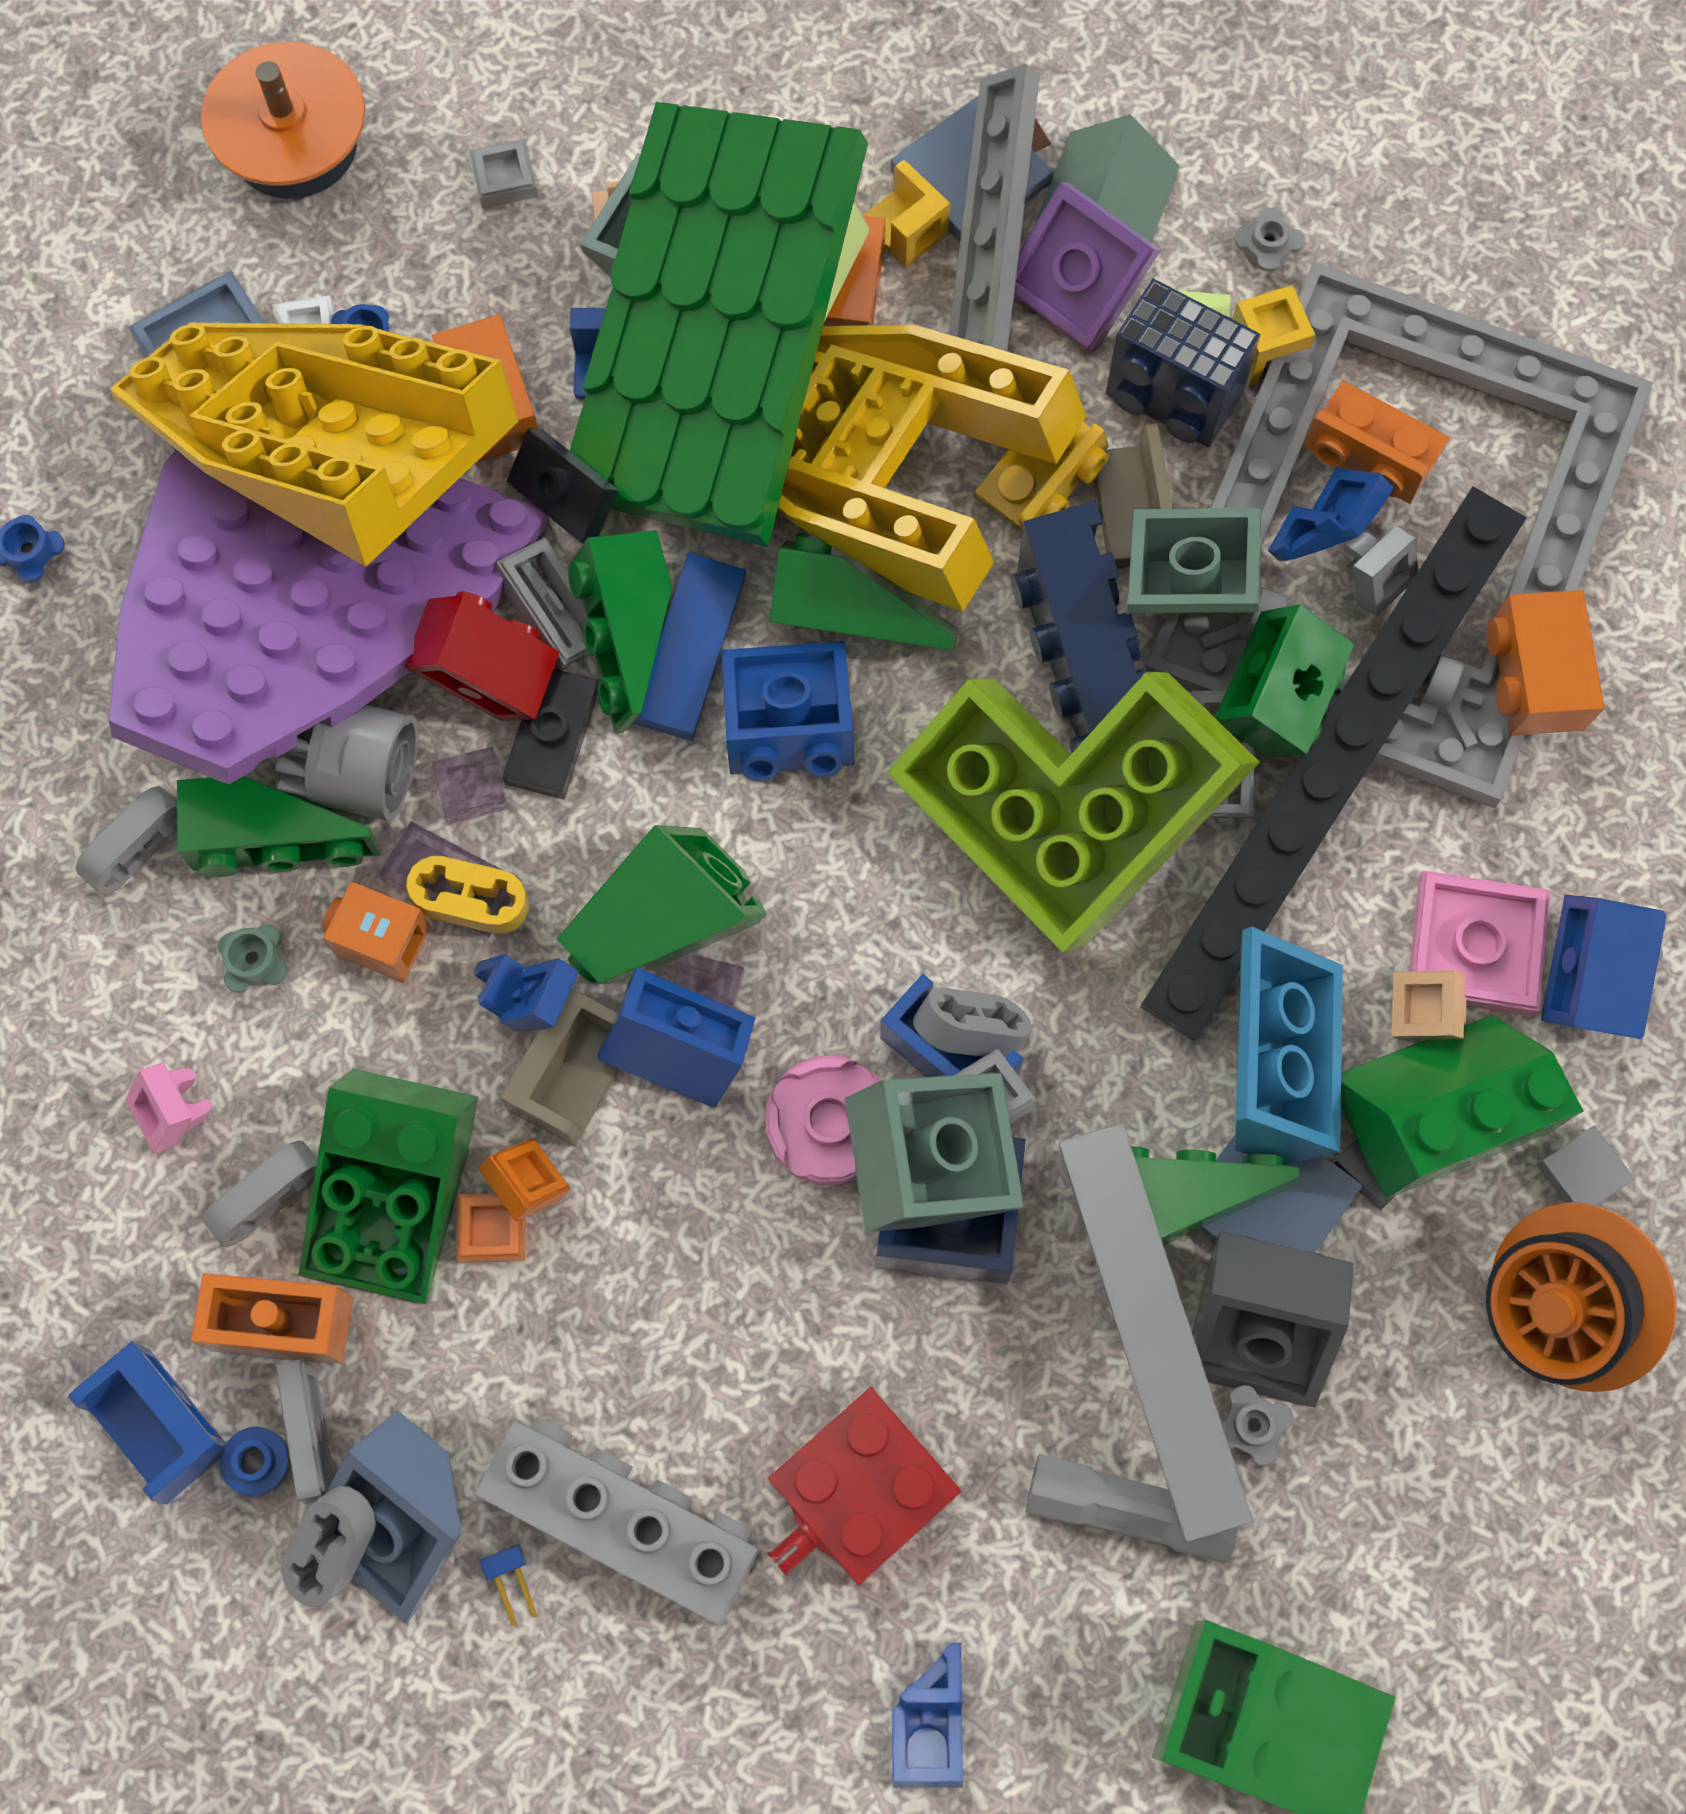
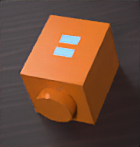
M351 881L343 898L336 897L326 912L323 921V931L326 933L323 939L336 956L404 983L431 926L420 908Z

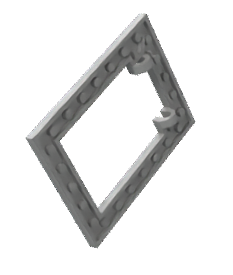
M1313 261L1298 296L1315 333L1312 347L1271 361L1211 508H1261L1262 547L1344 343L1347 342L1571 423L1506 598L1512 594L1578 590L1653 382ZM1260 586L1259 612L1167 613L1145 668L1149 672H1168L1188 692L1226 691L1261 611L1284 607L1287 596ZM1487 647L1481 665L1477 668L1440 654L1433 665L1429 676L1431 681L1419 705L1416 706L1409 703L1373 762L1496 808L1502 799L1525 736H1510L1507 715H1502L1498 709L1496 687L1500 678L1497 656H1492ZM1343 679L1341 685L1334 691L1322 721L1348 682L1347 679Z

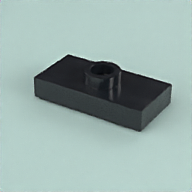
M533 428L527 429L506 482L580 543H584L590 537H599L619 491L546 431Z
M553 669L536 719L521 720L502 777L505 785L565 800L598 696L597 679Z

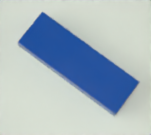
M688 552L660 635L642 713L634 720L633 724L693 741L746 578V569Z

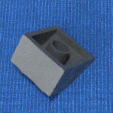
M1220 1231L1205 1273L1192 1331L1208 1382L1232 1388L1247 1385L1254 1388L1257 1394L1315 1408L1349 1327L1354 1263L1328 1257L1320 1253L1302 1251L1260 1241L1253 1237L1239 1236Z

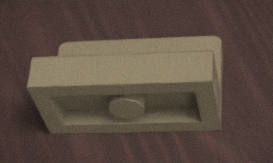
M1158 423L1145 424L1140 446L1107 449L1105 452L1109 454L1108 460L1100 473L1094 478L1099 512L1103 521L1102 530L1106 553L1112 552L1117 568L1130 567L1134 509H1173Z

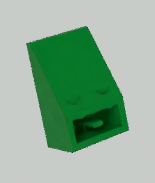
M354 1068L331 1085L328 1089L298 1275L426 1304L469 1153L478 1096Z
M1208 1620L1195 1621L1152 1758L1295 1814H1362L1396 1697Z

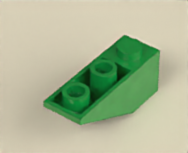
M657 530L587 538L569 565L568 577L572 594L575 598L583 599L588 617L583 625V638L588 654L596 657L601 677L598 682L599 703L604 714L611 716L615 734L624 733L642 713L672 590Z
M245 776L230 784L211 777L177 780V852L193 871L198 870V873L203 876L227 877L234 875L237 872V867L261 865L264 870L271 872H289L298 869L300 862L325 860V863L331 866L350 867L361 864L363 857L381 855L380 845L368 826Z
M1131 1146L1163 1246L1198 1231L1207 1224L1293 1187L1299 1177V1166H1283V1157L1273 1154L1243 1155V1163L1216 1162V1153L1205 1150H1180L1176 1152V1159L1149 1158V1149Z

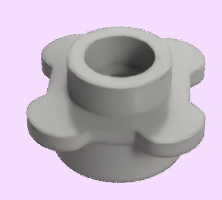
M1269 207L1262 209L1258 219L1250 226L1239 227L1236 230L1234 242L1237 248L1244 250L1247 260L1252 265L1262 271L1273 272L1278 270L1288 260L1290 253H1298L1303 249L1305 236L1302 231L1292 229L1282 220L1280 210ZM1267 236H1271L1275 239V241L1270 242L1265 240L1264 238Z
M1243 1385L1235 1388L1229 1396L1231 1408L1225 1417V1421L1221 1422L1229 1448H1235L1243 1454L1250 1455L1252 1461L1258 1466L1270 1465L1279 1456L1276 1445L1282 1431L1288 1429L1293 1424L1292 1410L1283 1402L1272 1404L1258 1397L1255 1389L1251 1386ZM1255 1419L1260 1423L1258 1432L1249 1430V1420Z

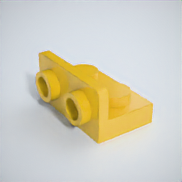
M1083 422L1057 464L1009 449L975 490V494L981 501L1023 532L1024 521L1068 509L1070 501L1067 498L1081 481L1088 484L1100 473L1109 457V454L1105 452L1109 447L1106 431L1096 423L1090 427Z

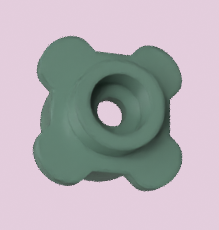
M264 924L258 929L244 928L236 932H229L221 938L218 950L222 954L225 967L228 969L224 976V983L229 990L235 993H243L251 985L264 982L270 985H278L285 979L288 968L280 960L278 945L282 941V936L276 927ZM250 954H258V961L256 963L249 964L247 962Z

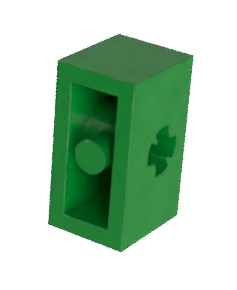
M1301 604L1261 611L1214 718L1229 732L1267 758L1307 754L1321 733V721L1332 695L1345 677V665L1354 643Z

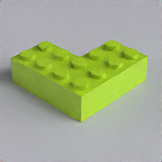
M1146 672L1072 754L996 679H968L891 766L887 773L1062 953L1087 946L1260 762L1168 672Z

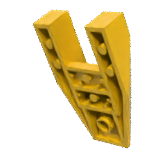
M918 325L823 326L777 510L795 525L824 540L827 544L910 593L963 612L994 564V559L975 518L885 489V487L926 424L1057 464L1087 417L1070 370Z

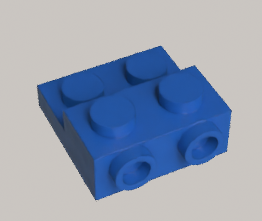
M845 641L722 650L726 743L730 774H743L752 781L761 782L774 778L779 771L806 769L807 772L814 776L827 777L836 774L842 766L855 765Z

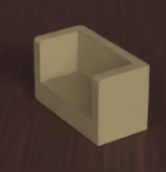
M571 989L555 1027L538 1031L501 1094L500 1099L510 1113L576 1147L620 1070L597 1058L600 1047L614 1024L618 1012Z

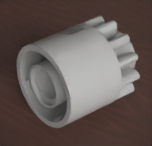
M365 705L352 716L332 727L326 720L321 721L297 735V747L279 757L269 758L271 767L276 769V772L282 773L277 784V790L311 804L391 821L398 815L404 804L414 772L418 750V725L413 715Z

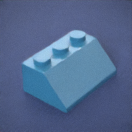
M1254 927L1242 930L1234 1150L1244 1154L1278 1155L1283 1157V1165L1340 1153L1343 965Z

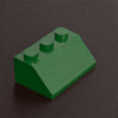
M1494 1015L1464 1025V1039L1425 1040L1341 1072V1109L1386 1199L1547 1135L1584 1112L1553 1051Z

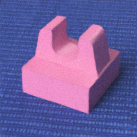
M164 1062L141 1069L125 1099L153 1154L179 1144L183 1134L203 1123L212 1108L209 1099L193 1104L183 1100L180 1093L190 1089L197 1078L192 1069L168 1071Z

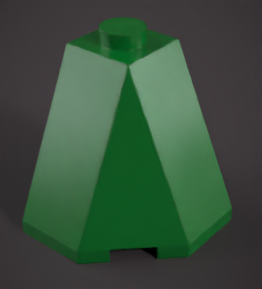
M654 825L557 937V940L571 954L568 957L570 965L578 970V974L593 983L598 982L599 984L624 982L631 978L636 967L647 972L759 924L767 913L761 902L752 896L747 901L743 891L751 882L745 870L703 828Z

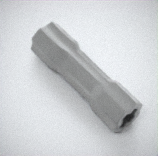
M1042 1454L1037 1456L1025 1513L1075 1526L1087 1525L1169 1546L1178 1552L1225 1564L1230 1562L1235 1547L1238 1527L1186 1543L1168 1489L1097 1472L1086 1465Z

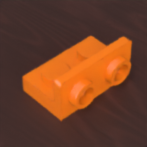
M1342 380L1324 410L1320 409L1314 417L1303 447L1314 452L1321 462L1330 467L1382 474L1394 487L1389 497H1397L1411 504L1443 453L1450 437Z

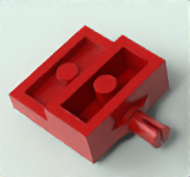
M869 1387L768 1477L769 1482L790 1505L799 1527L767 1554L776 1564L795 1546L798 1547L778 1565L779 1569L787 1577L790 1571L817 1548L819 1551L834 1558L859 1587L960 1495L962 1490L876 1391Z

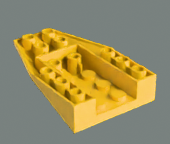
M189 323L176 329L167 342L147 358L136 362L130 368L128 374L109 388L113 398L204 473L365 567L380 555L519 422L501 360L361 324Z

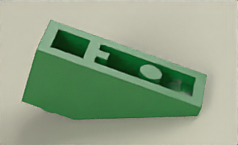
M797 533L795 542L786 540L779 547L769 622L947 650L954 649L958 634L957 627L892 581L838 549L832 548L824 540L810 533Z

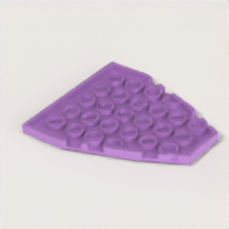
M175 449L163 464L120 609L109 714L112 738L226 784L238 780L254 771L255 767L262 760L270 757H279L297 747L298 734L323 720H326L331 727L352 716L407 675L410 671L404 666L414 653L415 633L428 599L456 596L457 592L466 591L487 599L493 605L491 610L493 611L505 594L504 578L495 570L496 562L541 540L548 528L549 516L536 506L459 478L380 555L365 567L204 473Z

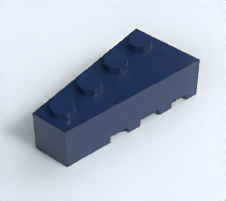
M1096 501L1024 521L1017 573L1011 574V585L1017 605L1021 610L1030 608L1036 627L1030 629V637L1037 660L1040 664L1049 662L1056 680L1050 683V693L1056 713L1060 719L1069 717L1076 737L1070 739L1071 754L1146 672H1149L1146 668L1136 671L1133 662L1139 661L1140 658L1138 634L1132 615L1126 613L1118 614L1116 606L1119 605L1116 579L1120 576L1112 552L1100 555L1095 534L1097 526L1101 525L1103 521Z

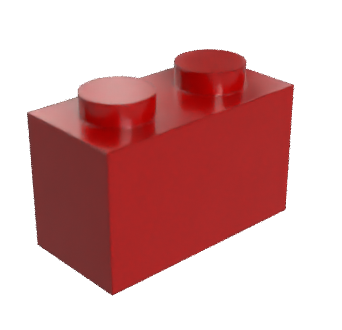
M459 591L456 596L428 599L415 633L414 653L404 667L497 720L536 719L560 652L539 640L540 632L534 627L520 621L505 620L492 612L493 605L479 595Z

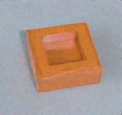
M534 1138L488 1156L478 1168L515 1221L558 1203L571 1190Z
M496 1193L458 1194L456 1260L459 1263L525 1261L526 1217L515 1221Z

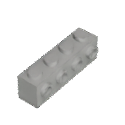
M538 1416L531 1428L514 1419L474 1495L723 1627L760 1553L757 1547L747 1543L753 1532L752 1529L718 1511L711 1523L687 1511L693 1499L690 1496L659 1480H656L651 1491L627 1479L632 1469L631 1465L599 1448H596L591 1459L567 1447L573 1437L572 1434Z

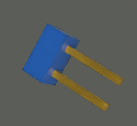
M520 1543L482 1558L479 1561L486 1581L492 1578L495 1579L512 1626L516 1625L517 1622L500 1575L512 1570L516 1572L532 1618L538 1616L520 1568L527 1563Z

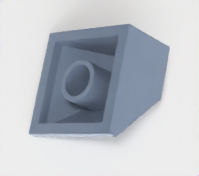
M397 1410L347 1452L327 1492L338 1486H346L360 1492L368 1500L374 1512L376 1524L374 1533L352 1579L406 1624L415 1615L462 1532L449 1452ZM338 1523L337 1528H336V1530H335V1533H336L337 1535L341 1536L342 1534H341L340 1531L338 1530V1527H339V1523Z

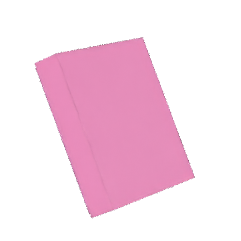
M1423 870L1419 875L1409 972L1456 970L1465 974L1467 1006L1535 1016L1540 1009L1550 890Z

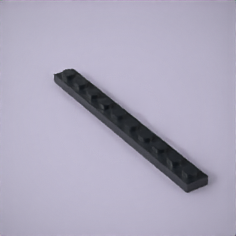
M1472 486L1323 719L1322 730L1318 739L1310 747L1307 754L1300 755L1140 1008L1193 1041H1196L1240 971L1242 930L1254 927L1265 932L1527 519L1526 516Z

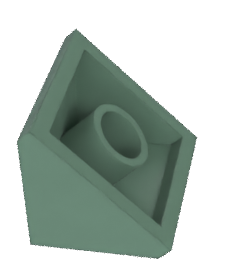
M1131 114L1072 131L1068 136L1036 222L1061 182H1068L1152 243L1177 176L1179 164Z

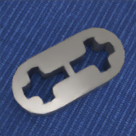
M160 786L152 787L143 792L85 848L76 863L75 869L77 874L99 894L106 895L118 890L177 832V800Z
M935 988L931 990L913 1018L914 1027L918 1034L933 1047L949 1053L985 1057L996 1049H999L1004 1057L1013 1049L1017 1052L1032 1028L1030 1019L1025 1012L1015 1003L1004 997L951 988Z
M296 1141L281 1148L218 1198L204 1213L202 1218L204 1224L223 1247H230L243 1241L313 1184L317 1163L316 1156L304 1141Z
M346 1486L333 1488L312 1503L301 1519L283 1559L281 1573L288 1592L305 1606L319 1607L325 1605L341 1592L353 1578L374 1533L376 1524L374 1512L368 1500L360 1492ZM338 1523H339L338 1530H339L340 1533L342 1534L341 1536H339V1535H337V1534L335 1533V1530H336V1528H337ZM316 1557H317L320 1561H322L321 1564H320V1566H319V1568H318V1563H317V1561L315 1560Z

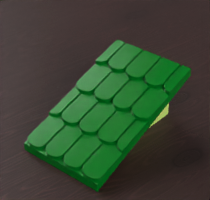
M656 101L629 190V195L633 200L611 270L610 281L613 286L582 387L586 392V396L569 450L619 490L611 507L612 510L761 546H769L823 324L870 231L868 224L854 202L868 147V142L860 129L840 126L834 128L826 124L789 119L779 120V118L738 112L729 113L723 110L687 105L681 107L678 104Z

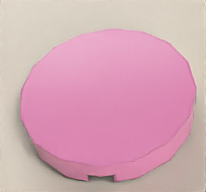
M815 1056L792 1066L781 1077V1081L775 1086L773 1093L771 1092L765 1107L766 1136L776 1159L794 1176L816 1185H844L856 1180L857 1175L845 1097L881 1081V1079L872 1071L870 1072L864 1066L857 1064V1061L843 1056Z

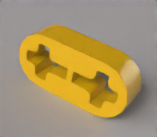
M430 856L416 863L407 876L406 888L414 906L420 908L425 916L434 920L494 934H506L521 926L529 914L530 902L523 884L515 875L504 870L445 856ZM439 875H445L449 886L454 890L462 891V893L457 895L449 892H440L436 901H431L423 886L425 883H436ZM500 889H507V894L514 905L513 907H502L499 910L498 916L491 915L486 902L474 898L475 895L496 898Z

